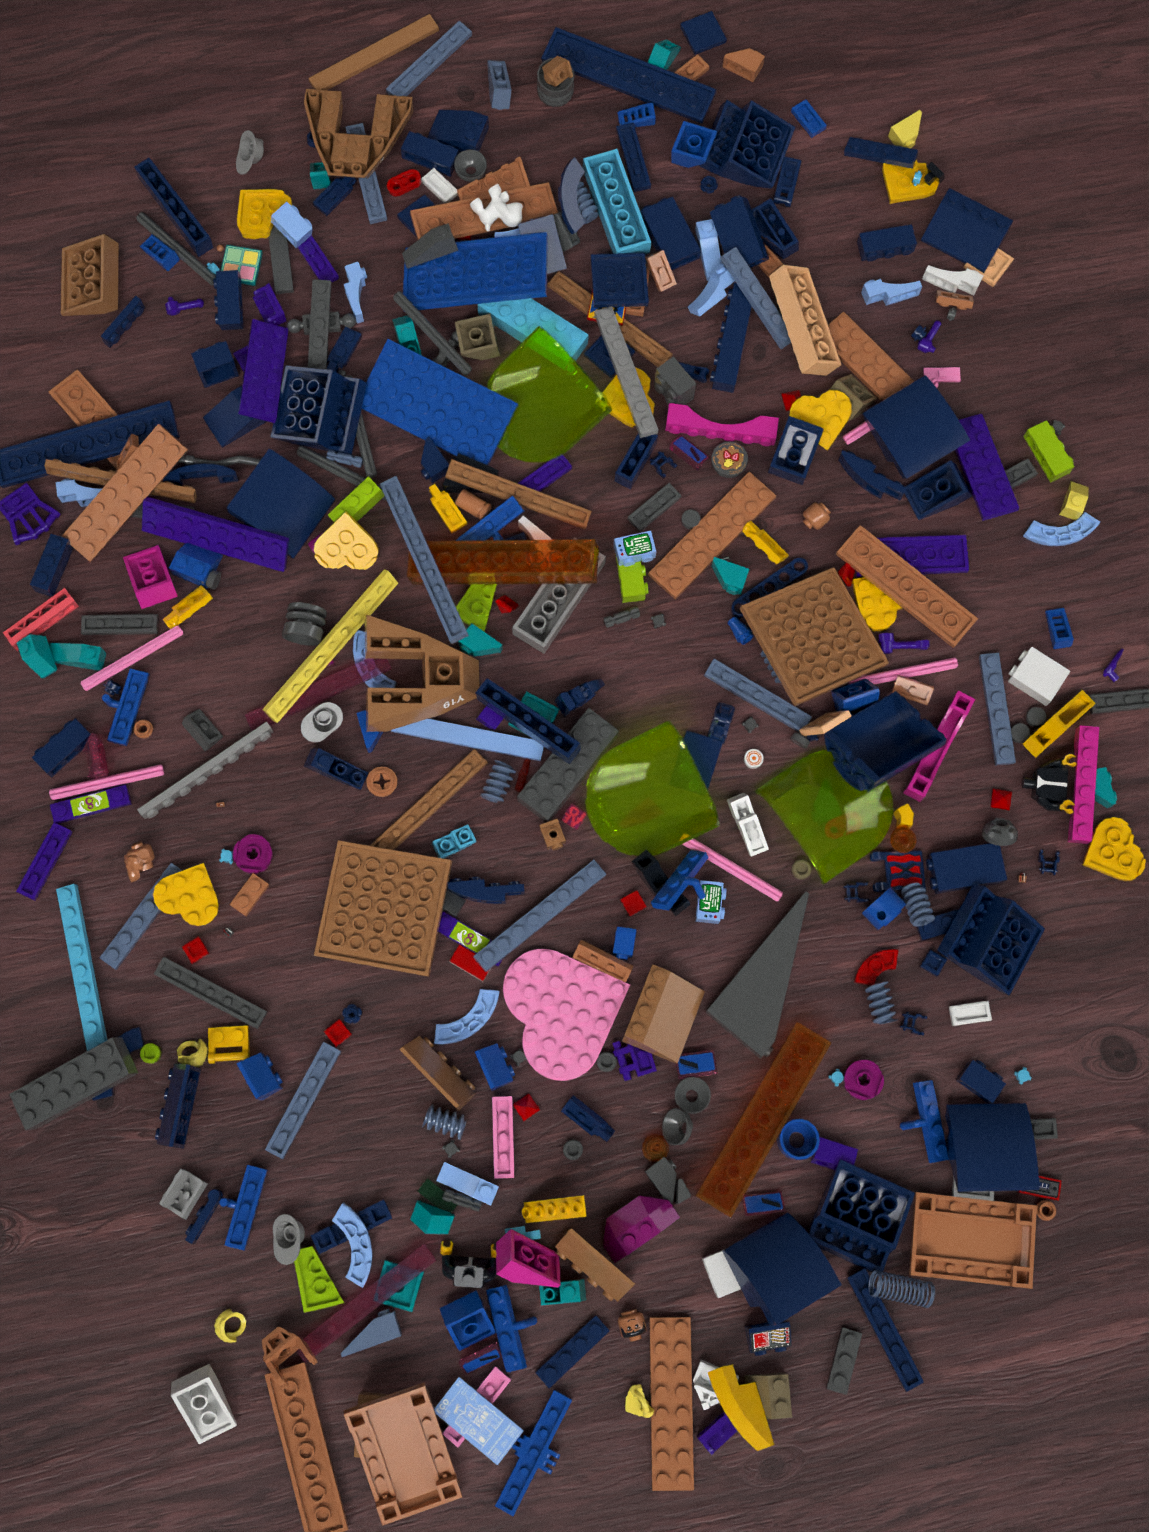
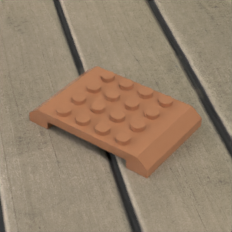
M915 1192L909 1275L1033 1289L1037 1206Z
M425 1383L344 1410V1417L358 1450L376 1502V1509L382 1526L462 1498L459 1481Z

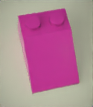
M159 545L123 557L141 609L178 597Z
M512 1229L496 1242L497 1275L513 1283L559 1287L561 1285L560 1260L555 1251Z

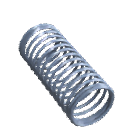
M879 1270L873 1271L869 1279L868 1290L872 1297L878 1296V1298L895 1300L896 1302L899 1301L900 1303H908L924 1308H929L934 1301L935 1286L931 1281L904 1277L903 1275L900 1276ZM878 1276L879 1279L877 1282L876 1292L874 1294V1284ZM928 1284H930L931 1297L929 1303L926 1305L929 1296ZM905 1285H906L905 1295H904V1298H903L904 1288H905ZM927 1288L926 1300L924 1301L925 1290Z

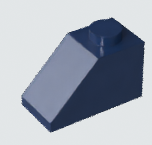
M428 437L424 445L421 459L422 470L420 472L425 480L429 479L433 484L446 476L449 464L430 437Z

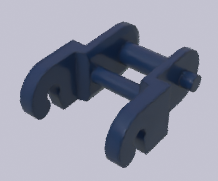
M660 451L654 460L650 459V464L656 468V472L662 478H665L666 475L662 473L660 467L665 463H669L673 468L677 467V464L673 463L670 457L667 458ZM662 458L664 461L658 465L656 462Z
M1040 849L1038 862H1041V868H1039L1041 874L1052 872L1055 875L1058 872L1056 868L1060 861V857H1058L1060 852L1056 851L1055 861H1045L1042 855L1043 849ZM1045 864H1053L1052 868H1045Z
M857 882L855 885L847 884V886H843L847 894L844 900H848V902L856 900V903L869 902V899H860L857 890L859 886H868V882ZM850 889H855V897H851Z
M909 1012L902 1014L904 1022L900 1028H903V1031L907 1029L911 1030L912 1034L924 1036V1032L915 1030V1020L917 1018L927 1019L928 1017L920 1014L909 1015ZM908 1018L913 1019L911 1027L907 1026Z

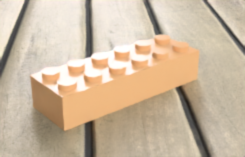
M782 265L769 278L802 374L827 376L841 366V362L809 269Z

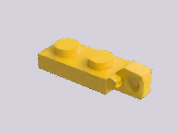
M436 484L430 486L429 492L433 496L430 498L432 505L451 534L467 525V521L449 494L444 490L440 492Z
M749 521L742 528L746 537H750L755 542V545L768 555L769 560L779 564L789 556L764 529L760 530L752 521Z
M201 585L173 606V611L163 621L170 629L177 625L179 626L182 621L191 617L193 613L205 606L213 598Z

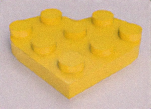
M916 160L913 169L883 163L882 173L890 204L923 199L935 194L939 183L935 180L929 186L924 181V177L928 174L926 163H918ZM921 171L920 183L914 186L912 181L915 172Z
M277 189L240 190L237 226L242 236L246 239L268 238L273 228L271 215L286 202L293 205L291 198L284 191Z
M635 368L652 414H654V402L648 396L650 378L643 370ZM616 375L598 397L596 405L625 425L634 427L636 425Z
M828 390L819 398L814 396L798 398L792 404L789 416L824 428L818 444L829 450L849 421L852 414V404L850 398L845 393L838 390Z
M347 511L319 536L314 545L315 558L318 563L325 568L339 569L344 565L351 569H368L376 561L379 552L373 537Z
M865 577L853 579L852 585L856 605L866 624L872 629L871 631L881 632L887 630L895 622L897 611L903 608Z
M1111 817L1101 821L1095 828L1092 842L1089 843L1082 865L1118 880L1132 881L1142 874L1145 869L1146 860L1140 851L1141 849L1133 844L1134 835L1128 826L1129 824L1121 818Z
M204 863L169 875L160 880L154 887L153 897L158 909L166 914H181L182 918L190 925H206L218 913V899Z

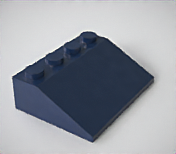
M949 188L921 241L965 264L969 263L985 273L998 248L1008 234L1013 220Z
M174 1064L173 1068H170L168 1075L170 1085L169 1088L165 1089L164 1099L166 1100L165 1108L162 1107L159 1117L162 1122L155 1134L157 1144L184 1149L201 1072L200 1068L188 1064Z

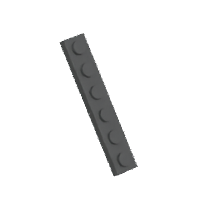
M312 280L308 368L327 370L331 280Z
M165 957L162 958L154 972V975L256 1029H259L268 1013L262 1008Z

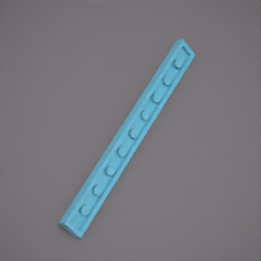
M71 884L58 888L56 891L86 1049L89 1051L107 1041V1035L78 885Z

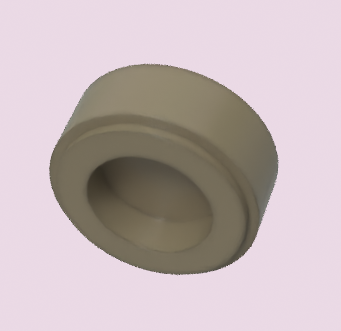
M806 860L796 861L791 868L792 875L799 880L806 879L811 873V865Z

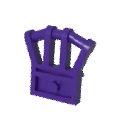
M27 483L0 501V511L10 523L15 545H20L21 542L32 539L36 540L39 538L38 535L44 531L48 532L55 519L61 515L57 510L40 501ZM36 507H40L50 513L45 521L35 511ZM29 512L32 513L40 524L34 530L23 517ZM20 519L29 532L18 535L16 521Z

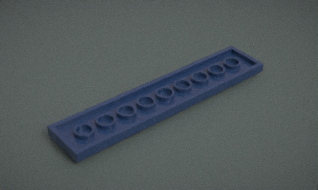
M555 27L541 57L542 62L549 58L560 56L570 61L575 75L644 102L653 103L657 107L701 124L716 95V89L557 27Z
M166 401L0 449V486L6 488L50 475L47 474L44 467L46 459H58L63 463H77L82 466L120 455L131 434L138 436L140 445L158 424H161L175 438H180L171 401Z

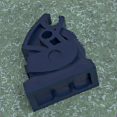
M602 679L585 682L568 692L559 694L554 702L563 716L566 717L571 711L591 700L596 695L595 692L600 690L605 684Z
M722 702L717 703L707 737L722 741L725 744L735 707Z

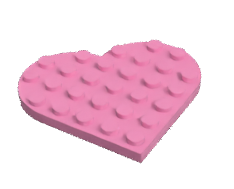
M536 949L519 956L506 972L503 993L510 1012L519 1021L526 1024L522 1039L523 1050L532 1068L540 1075L556 1081L572 1080L589 1071L602 1050L630 984L554 950Z

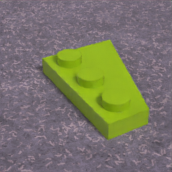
M484 568L481 569L456 608L464 623L469 626L472 623L485 632L499 578Z
M313 1246L300 1249L294 1264L303 1312L306 1313L343 1304L344 1301Z

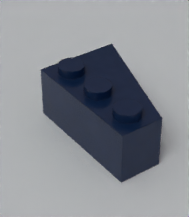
M771 198L752 209L762 240L769 249L782 259L799 250V241Z

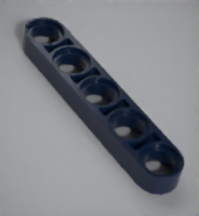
M803 558L794 559L736 599L731 606L732 615L737 618L744 617L742 613L735 611L734 606L752 602L749 599L751 594H757L761 598L789 586L802 577L808 568L807 561ZM802 563L804 570L796 571L794 565ZM786 573L789 575V580L783 582L780 580L779 575ZM770 583L774 585L775 590L767 592L764 585Z

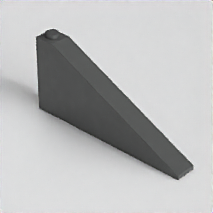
M808 892L802 895L705 1012L759 1058L763 1056L768 1057L774 1049L772 1045L775 1042L808 901Z

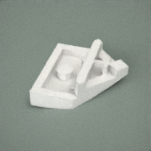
M701 1359L693 1377V1382L701 1405L706 1410L710 1406L720 1403L708 1375V1372L720 1367Z

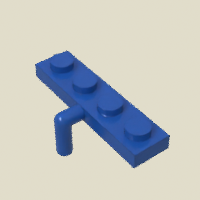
M511 496L454 542L465 557L491 537H493L495 544L502 545L504 539L499 534V531L525 512V510L516 498Z
M130 669L120 701L113 700L108 694L102 696V700L108 706L117 708L107 738L108 742L123 746L128 745L150 676L149 673Z
M689 851L651 901L653 908L669 911L688 885L694 887L699 899L706 897L700 881L694 878L709 858L706 852Z
M933 1080L913 1083L920 1119L901 1122L900 1128L908 1130L922 1127L929 1163L949 1160Z
M247 1165L237 1201L228 1198H222L219 1201L222 1207L235 1209L224 1246L245 1251L268 1170Z
M507 1285L488 1289L486 1293L506 1373L524 1369L527 1367L518 1330L535 1325L537 1318L533 1316L516 1322Z

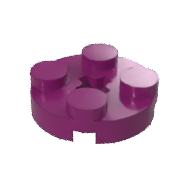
M256 834L245 836V838L235 844L233 849V859L236 865L243 872L249 874L264 872L273 858V850L270 843L262 836ZM252 849H256V853H258V856L254 859H251L248 855V852H252Z
M859 1060L853 1062L845 1070L844 1088L852 1097L858 1100L872 1099L881 1092L884 1085V1077L877 1064L869 1060ZM864 1074L869 1082L868 1084L864 1083V1085H861L858 1078Z

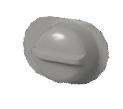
M250 130L245 131L240 139L236 169L241 175L246 174L252 164L259 162L264 152L263 140L256 138Z
M324 702L315 707L302 720L301 733L303 737L311 742H320L328 737L343 721L341 708L331 702Z
M288 1214L278 1216L273 1224L274 1256L278 1262L284 1265L291 1264L297 1259L300 1252V1243L305 1237L303 1225Z

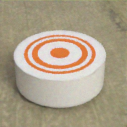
M757 749L748 750L744 756L745 765L751 769L759 768L763 763V754Z

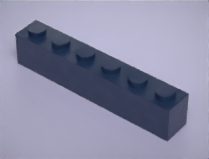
M147 158L136 165L134 168L139 180L197 256L200 257L214 248L210 236L152 160Z
M735 282L733 289H729L727 300H730V305L725 306L724 316H727L726 322L722 321L720 330L724 334L723 338L718 340L717 349H720L719 355L715 354L713 365L717 367L716 371H712L710 382H713L712 389L734 393L751 311V304Z
M488 678L475 692L478 701L569 765L581 751L578 741Z

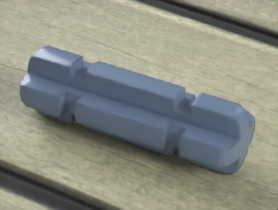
M328 450L326 456L327 459L333 462L336 461L337 463L350 466L353 464L359 468L363 463L362 457H353V455L341 452L336 453V451Z

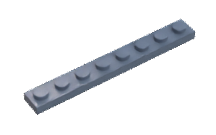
M593 860L475 954L473 958L487 972L603 879L606 873Z

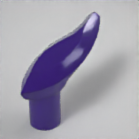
M1121 649L1114 656L1103 672V676H1108L1113 682L1119 679V676L1113 670L1116 668L1124 649Z

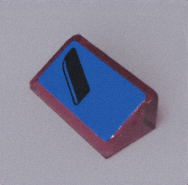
M682 435L670 444L669 449L697 471L709 459L708 455Z
M713 1050L681 1054L678 1064L675 1063L678 1079L718 1074Z
M782 1191L742 1196L744 1216L785 1212Z
M492 1343L460 1359L459 1365L465 1374H469L501 1358L502 1354L498 1344Z

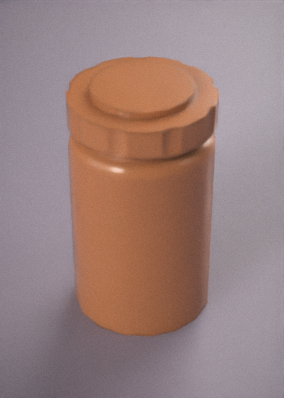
M466 489L461 491L455 502L456 506L480 520L490 513L492 507L491 504Z

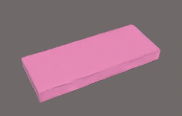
M960 367L923 368V376L926 375L929 380L935 378L938 383L961 381Z

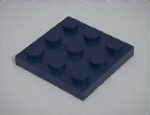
M645 253L591 254L594 308L648 306Z

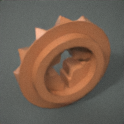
M377 767L369 773L366 781L367 787L373 795L385 797L391 795L396 789L397 777L391 769ZM381 775L385 781H390L384 784V789H382L380 784H376L380 781Z

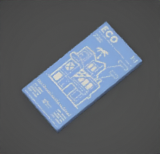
M461 1377L457 1378L434 1408L435 1413L496 1465L501 1462L524 1431Z

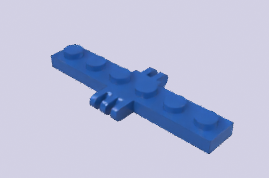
M554 1389L530 1437L525 1434L523 1438L519 1436L516 1440L520 1442L519 1446L515 1443L511 1448L516 1450L514 1454L519 1459L495 1507L514 1516L537 1469L539 1468L548 1474L552 1473L553 1470L547 1467L546 1464L548 1463L555 1467L557 1462L550 1459V1456L552 1455L559 1459L560 1454L548 1447L572 1402L571 1398Z

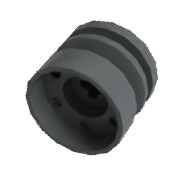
M549 58L539 66L537 72V93L540 100L546 105L560 107L567 104L574 93V70L571 66L572 78L568 77L556 87L546 83L542 69L545 64L554 59Z
M289 603L287 606L288 612L285 616L289 622L284 623L282 637L287 641L300 645H319L323 637V629L320 627L325 625L324 619L327 617V611L309 603Z

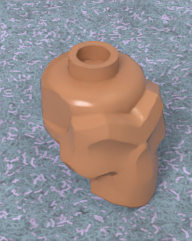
M142 841L132 844L131 849L124 856V862L131 883L140 878L139 872L153 867L152 861L155 855L150 844H143Z

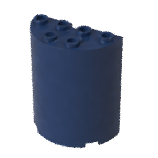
M897 691L824 733L827 752L832 753L835 759L832 763L839 774L855 789L859 791L867 790V792L942 748L947 740L944 734L939 732L929 720H922L919 711L913 708L906 698Z

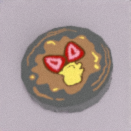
M732 441L717 445L711 456L713 469H715L717 474L726 478L739 476L746 469L748 463V455L744 447Z

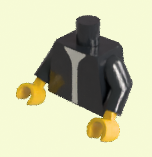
M1068 754L1065 756V759H1054L1040 765L1033 772L1032 778H1022V788L1032 789L1031 798L1036 800L1047 811L1064 810L1066 813L1072 814L1073 810L1067 809V807L1075 804L1071 800H1067L1068 767L1065 766L1075 767L1077 763H1069V760L1076 756Z
M444 1241L441 1242L440 1253L443 1255L442 1273L446 1278L452 1280L453 1286L483 1288L487 1282L496 1278V1250H494V1244L491 1245L492 1258L490 1259L451 1256L453 1242L450 1241L449 1247L443 1245Z

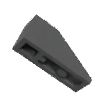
M449 223L431 229L402 253L407 269L458 251Z

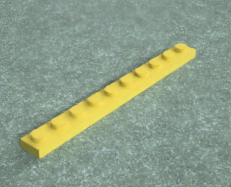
M384 569L262 709L274 722L278 723L364 624L366 615L371 616L397 586L398 582L388 570Z

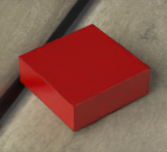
M637 890L620 899L629 917L647 908Z
M199 936L182 946L192 964L210 954Z
M340 1019L324 1031L335 1047H338L352 1036Z

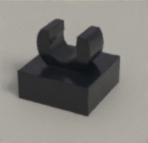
M932 161L926 166L928 174L924 177V181L929 186L935 180L940 184L945 179L944 173Z

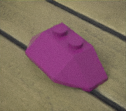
M639 1195L606 1219L603 1246L614 1263H616L678 1220L680 1215L667 1199Z

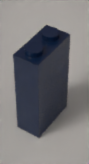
M738 195L731 198V202L715 206L714 210L710 211V215L724 254L736 247L751 269L769 260L749 201L747 198Z
M673 197L661 199L658 203L647 205L640 210L656 252L664 250L671 271L700 259L701 249Z
M991 843L929 854L927 856L928 859H926V867L928 871L930 870L932 877L930 878L931 889H934L935 894L969 889L973 883L987 886L1003 883L1007 880L1001 848Z

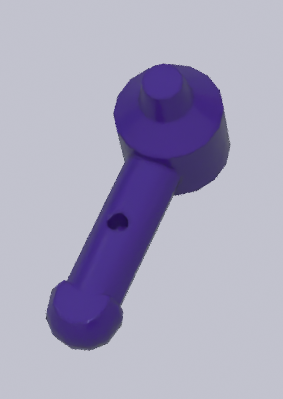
M168 297V302L165 304L166 312L168 315L173 316L179 314L181 310L202 308L204 301L197 299L178 303L173 297Z
M936 320L926 337L918 342V350L923 353H934L936 348L932 344V339L942 324L940 321Z

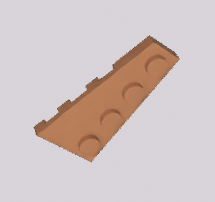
M521 157L516 158L510 164L501 166V169L493 173L486 174L484 178L475 180L458 189L459 201L489 195L488 190L496 184H499L501 192L530 186Z

